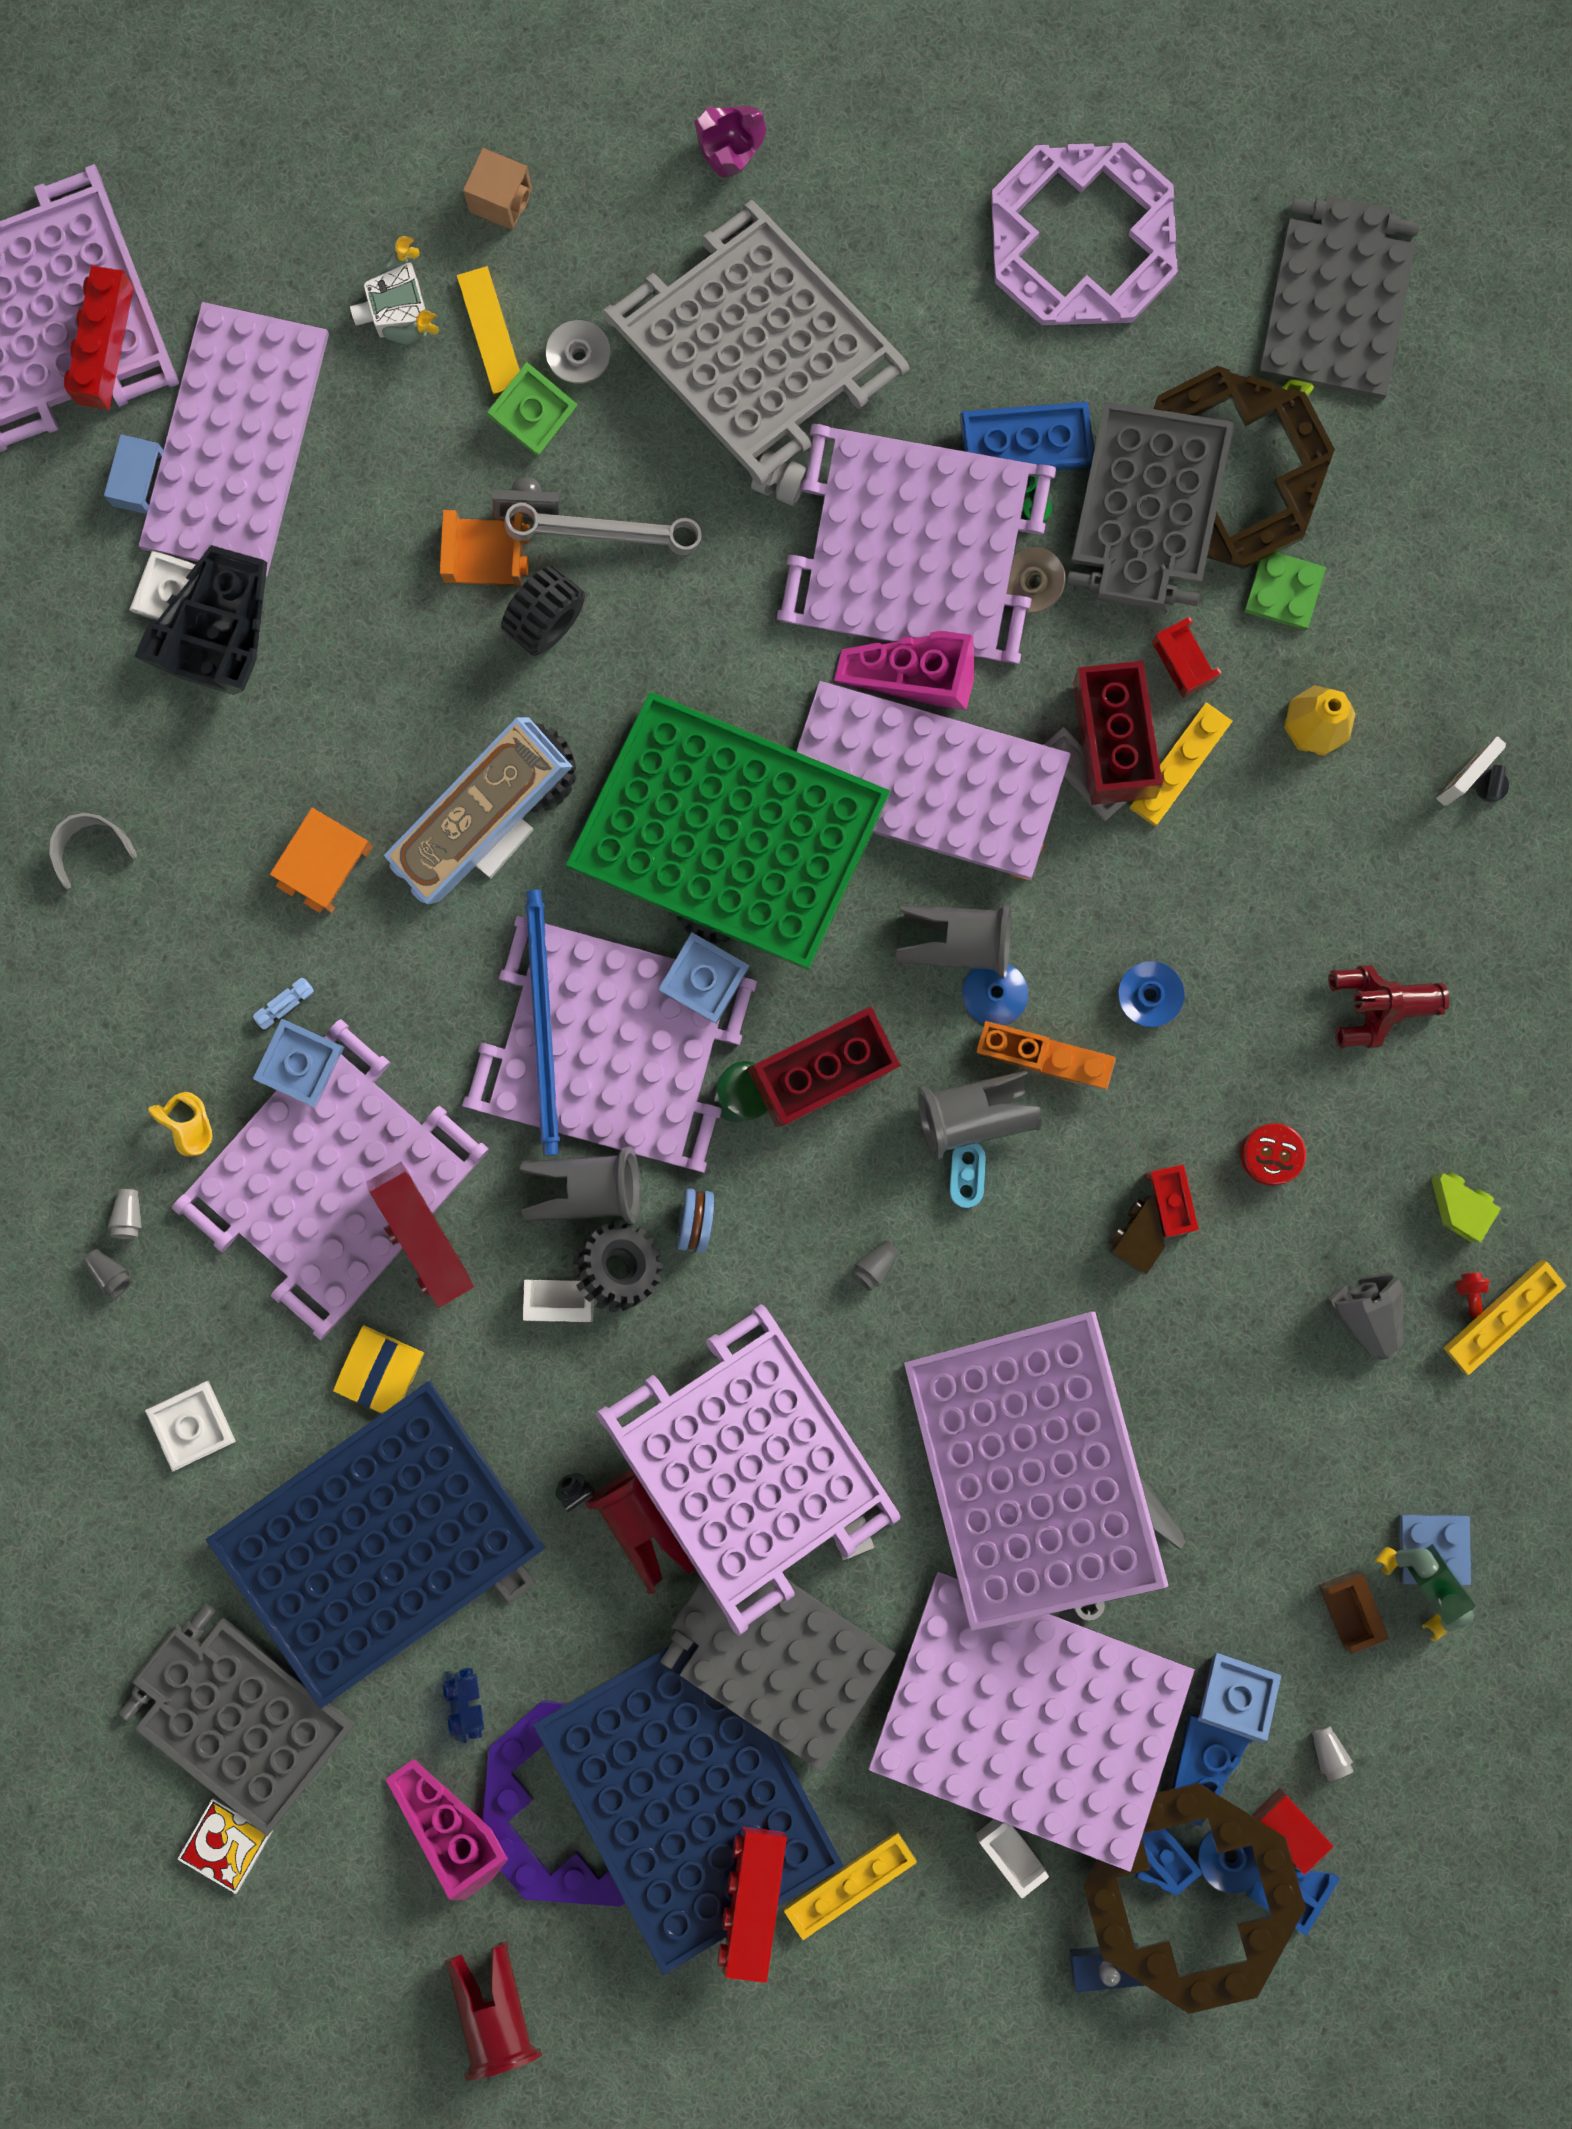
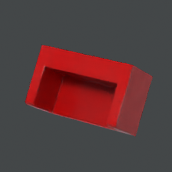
M1187 617L1157 633L1151 642L1182 698L1217 681L1222 674L1219 667L1212 670L1189 629L1193 624L1191 617Z
M1184 1164L1145 1173L1146 1178L1151 1179L1163 1230V1238L1199 1230Z
M1280 1788L1251 1815L1286 1837L1292 1861L1304 1875L1334 1847Z

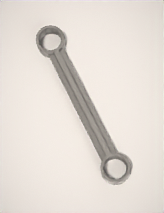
M526 503L512 505L506 513L504 522L507 534L517 541L529 540L535 533L668 545L675 554L685 556L693 553L701 540L699 525L689 518H680L671 526L538 514L531 505ZM518 512L526 513L532 518L534 525L529 531H517L511 526V516ZM680 527L690 529L696 538L694 544L687 547L679 545L674 540L673 532Z

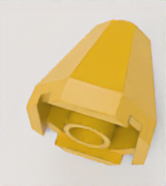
M1314 685L1290 700L1284 729L1298 750L1310 751L1317 755L1325 756L1350 740L1356 714L1344 692Z

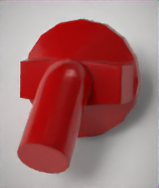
M1482 1273L1461 1274L1462 1280L1455 1281V1286H1457L1459 1295H1467L1469 1315L1472 1319H1476L1483 1312L1481 1294L1489 1293L1490 1279L1482 1278Z

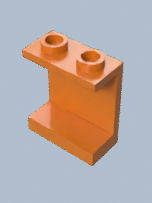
M443 510L440 575L444 583L522 586V575L528 576L529 570L528 556H523L524 544H529L530 539L517 541L511 538L505 530V520L460 519L456 510ZM515 513V521H510L511 526L520 532L529 531L530 525L525 524L522 513Z
M311 808L270 875L278 880L275 886L290 896H293L296 891L306 897L303 903L313 910L321 913L324 908L332 913L335 907L331 902L360 856L363 855L367 858L373 846L366 839L316 809Z

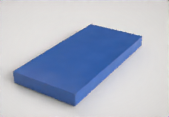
M1088 402L961 411L959 415L964 452L1036 465H1049L1055 467L1056 471L1091 468L1094 442Z

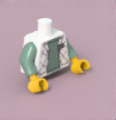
M401 236L396 241V251L373 274L370 280L364 284L368 301L350 306L356 326L374 321L380 337H385L387 340L408 346L426 336L427 333L436 335L439 328L431 324L432 320L437 319V315L425 310L412 263H408L407 258L416 259L419 257V249L409 248L410 244L414 242L413 238Z

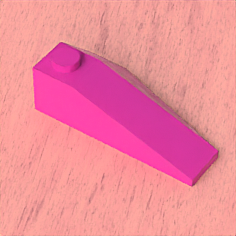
M936 631L931 632L929 636L912 639L910 636L900 638L898 642L882 645L880 643H873L842 649L834 681L934 706L967 710L974 682L973 636L970 634Z
M411 1760L385 1779L449 1900H466L494 1879L508 1858L494 1832L486 1823L416 1760Z

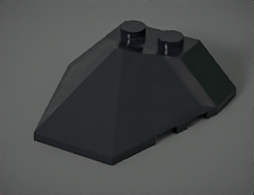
M211 545L185 577L189 580L177 596L172 594L167 600L169 606L157 621L153 618L148 624L135 657L192 683L232 695L243 692L257 660L267 562L263 559Z

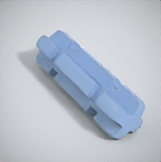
M298 979L292 984L293 988L291 990L289 988L285 989L267 1003L268 1007L266 1009L262 1007L255 1012L253 1018L262 1029H267L275 1023L274 1019L276 1017L278 1019L282 1018L299 1005L300 1002L298 1000L301 998L305 1000L312 995L314 990L306 979Z

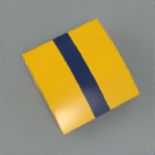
M363 1325L333 1391L383 1414L404 1399L408 1387L413 1382L424 1352Z

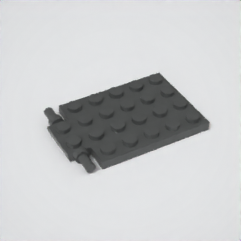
M1329 195L1326 196L1325 201L1316 199L1315 202L1293 198L1290 212L1312 216L1311 219L1320 221V224L1289 219L1258 374L1284 380L1295 379L1314 386L1384 400L1388 393L1416 245L1415 243L1385 238L1384 236L1385 234L1394 235L1395 232L1417 236L1420 223L1401 220L1398 215L1389 214V207Z
M1105 401L1072 557V563L1104 569L1103 573L1093 572L1092 575L1070 571L1068 584L1090 588V592L1099 593V600L1163 610L1164 604L1174 606V603L1197 606L1200 593L1177 590V586L1168 585V581L1170 579L1202 585L1234 422Z
M701 1580L671 1625L676 1630L671 1637L673 1642L660 1662L672 1669L683 1650L686 1649L688 1651L692 1643H696L697 1647L679 1675L804 1761L822 1771L896 1654L790 1581L788 1582L795 1596L787 1602L783 1600L750 1623L748 1630L738 1636L730 1627L727 1617L706 1584ZM770 1580L735 1605L739 1612L742 1613L774 1590L772 1581Z
M205 1603L192 1621L187 1620L183 1627H180L178 1624L173 1627L135 1675L132 1681L136 1686L131 1691L132 1697L119 1714L125 1720L130 1721L143 1703L148 1704L153 1698L156 1703L135 1730L264 1835L268 1836L354 1727L355 1723L331 1703L320 1709L300 1678L227 1619H221L201 1644L198 1639L204 1633L202 1629L216 1612L211 1605Z

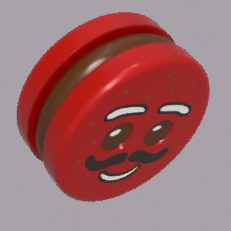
M1270 1123L1255 1128L1245 1137L1240 1150V1160L1244 1171L1251 1179L1263 1185L1275 1186L1288 1183L1301 1173L1306 1162V1147L1303 1139L1294 1129L1284 1124Z

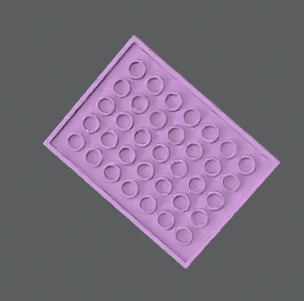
M1095 1312L1081 1314L904 1363L971 1631L1169 1586Z
M937 1572L868 1770L1131 1872L1195 1669L1050 1614L971 1631L959 1580Z

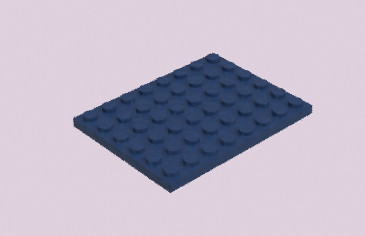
M431 1380L205 1539L320 1709L546 1548Z
M694 1642L688 1651L686 1649L683 1650L672 1669L660 1662L670 1647L668 1645L533 1722L544 1747L663 1975L726 1938L727 1930L722 1928L725 1907H731L732 1894L728 1893V1879L730 1871L736 1872L737 1857H733V1844L735 1836H741L742 1826L781 1831L787 1836L778 1906L843 1867L835 1848L780 1744L679 1675L697 1647V1644Z

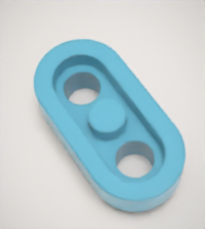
M978 1143L955 1148L951 1156L950 1197L957 1206L962 1208H970L977 1205L984 1194L986 1156L983 1148ZM965 1152H970L974 1156V1162L970 1165L962 1161V1155ZM963 1185H968L972 1188V1195L969 1198H965L960 1194V1188Z

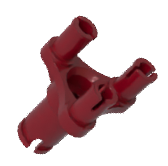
M1360 965L1356 969L1331 970V974L1328 975V984L1332 991L1358 989L1359 991H1356L1354 994L1353 1002H1363L1354 1005L1357 1013L1365 1012V1023L1363 1026L1338 1027L1336 1029L1335 1039L1337 1046H1340V1048L1363 1045L1366 1048H1379L1383 1045L1384 1038L1393 1025L1399 1024L1403 1018L1445 1015L1444 1010L1449 1008V993L1443 983L1401 986L1396 981H1385L1377 974L1372 965Z

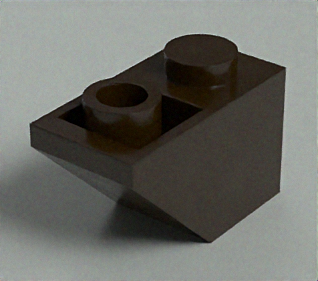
M1151 1196L1145 1197L1143 1201L1139 1198L1135 1201L1127 1214L1131 1217L1125 1228L1119 1226L1109 1240V1243L1113 1245L1109 1253L1142 1275H1147L1165 1248L1157 1203Z

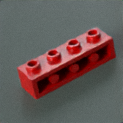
M91 265L89 277H85L83 282L85 297L83 307H80L77 312L78 332L76 339L72 340L70 346L72 358L70 370H66L64 375V387L67 393L80 406L110 409L134 286L123 270Z
M742 1826L741 1836L736 1835L734 1838L733 1857H737L736 1872L730 1871L728 1893L732 1894L731 1907H725L722 1923L723 1930H727L725 1944H720L717 1957V1966L722 1967L725 1978L767 1983L787 1836L781 1831Z

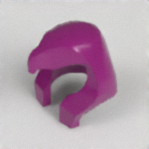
M706 107L700 117L694 121L698 143L705 160L713 171L723 178L742 172L762 145L766 135L763 113L756 107Z

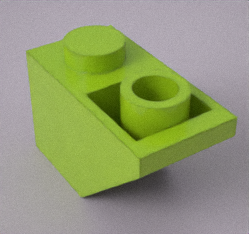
M1448 1171L1446 1174H1434L1432 1184L1443 1226L1471 1243H1481L1501 1208L1492 1203L1494 1198L1488 1193L1476 1189L1474 1192L1464 1186L1466 1181L1455 1173Z

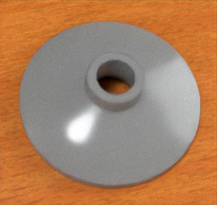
M573 320L560 325L552 332L546 345V358L550 369L557 377L569 383L584 384L595 380L605 371L610 361L611 350L607 336L598 326L588 321ZM577 352L585 354V358L579 361L575 360L573 356Z

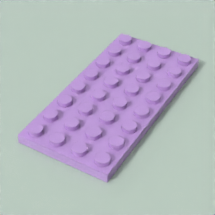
M202 302L139 542L141 550L150 552L154 550L172 557L198 562L207 549L213 545L265 560L267 562V578L329 336L327 329Z
M819 681L797 749L798 753L890 790V797L873 834L1032 880L1071 756L1069 752Z

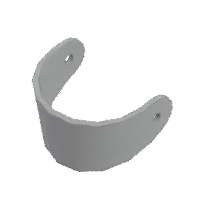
M89 813L70 815L56 826L50 838L49 855L59 880L67 890L71 888V884L64 871L62 856L64 847L70 837L83 827L95 824L108 825L120 837L129 855L135 859L137 858L135 849L121 828L99 815Z

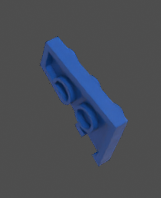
M1189 1714L1172 1788L1198 1782L1220 1796L1223 1791L1222 1787L1231 1772L1237 1768L1241 1761L1240 1757L1249 1742L1252 1743L1253 1740L1198 1721L1199 1716ZM1205 1819L1198 1820V1821H1194V1822H1190V1823H1191V1824H1195V1825L1202 1826V1824L1204 1823Z

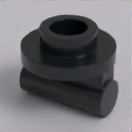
M1493 765L1492 769L1485 770L1476 780L1475 789L1481 799L1487 802H1496L1506 796L1509 790V781L1505 775V766Z
M574 1473L564 1476L559 1481L555 1494L567 1512H570L596 1491L582 1474Z

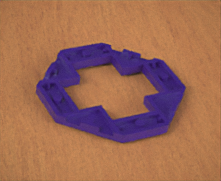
M542 1700L489 1747L483 1822L492 1829L508 1858L500 1871L519 1894L527 1900L621 1907L625 1901L609 1870L599 1877L577 1851L551 1873L509 1823L516 1814L534 1799L513 1773L544 1746L533 1722L567 1704Z

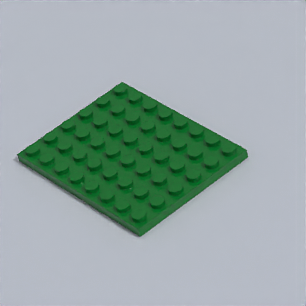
M649 692L566 866L572 871L810 971L890 797V790L663 696Z

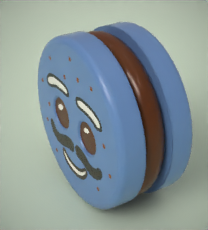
M685 1189L677 1226L676 1247L678 1250L686 1251L688 1249L693 1251L696 1249L695 1252L705 1253L713 1220V1192L704 1191L702 1193L701 1191L695 1192V1189Z

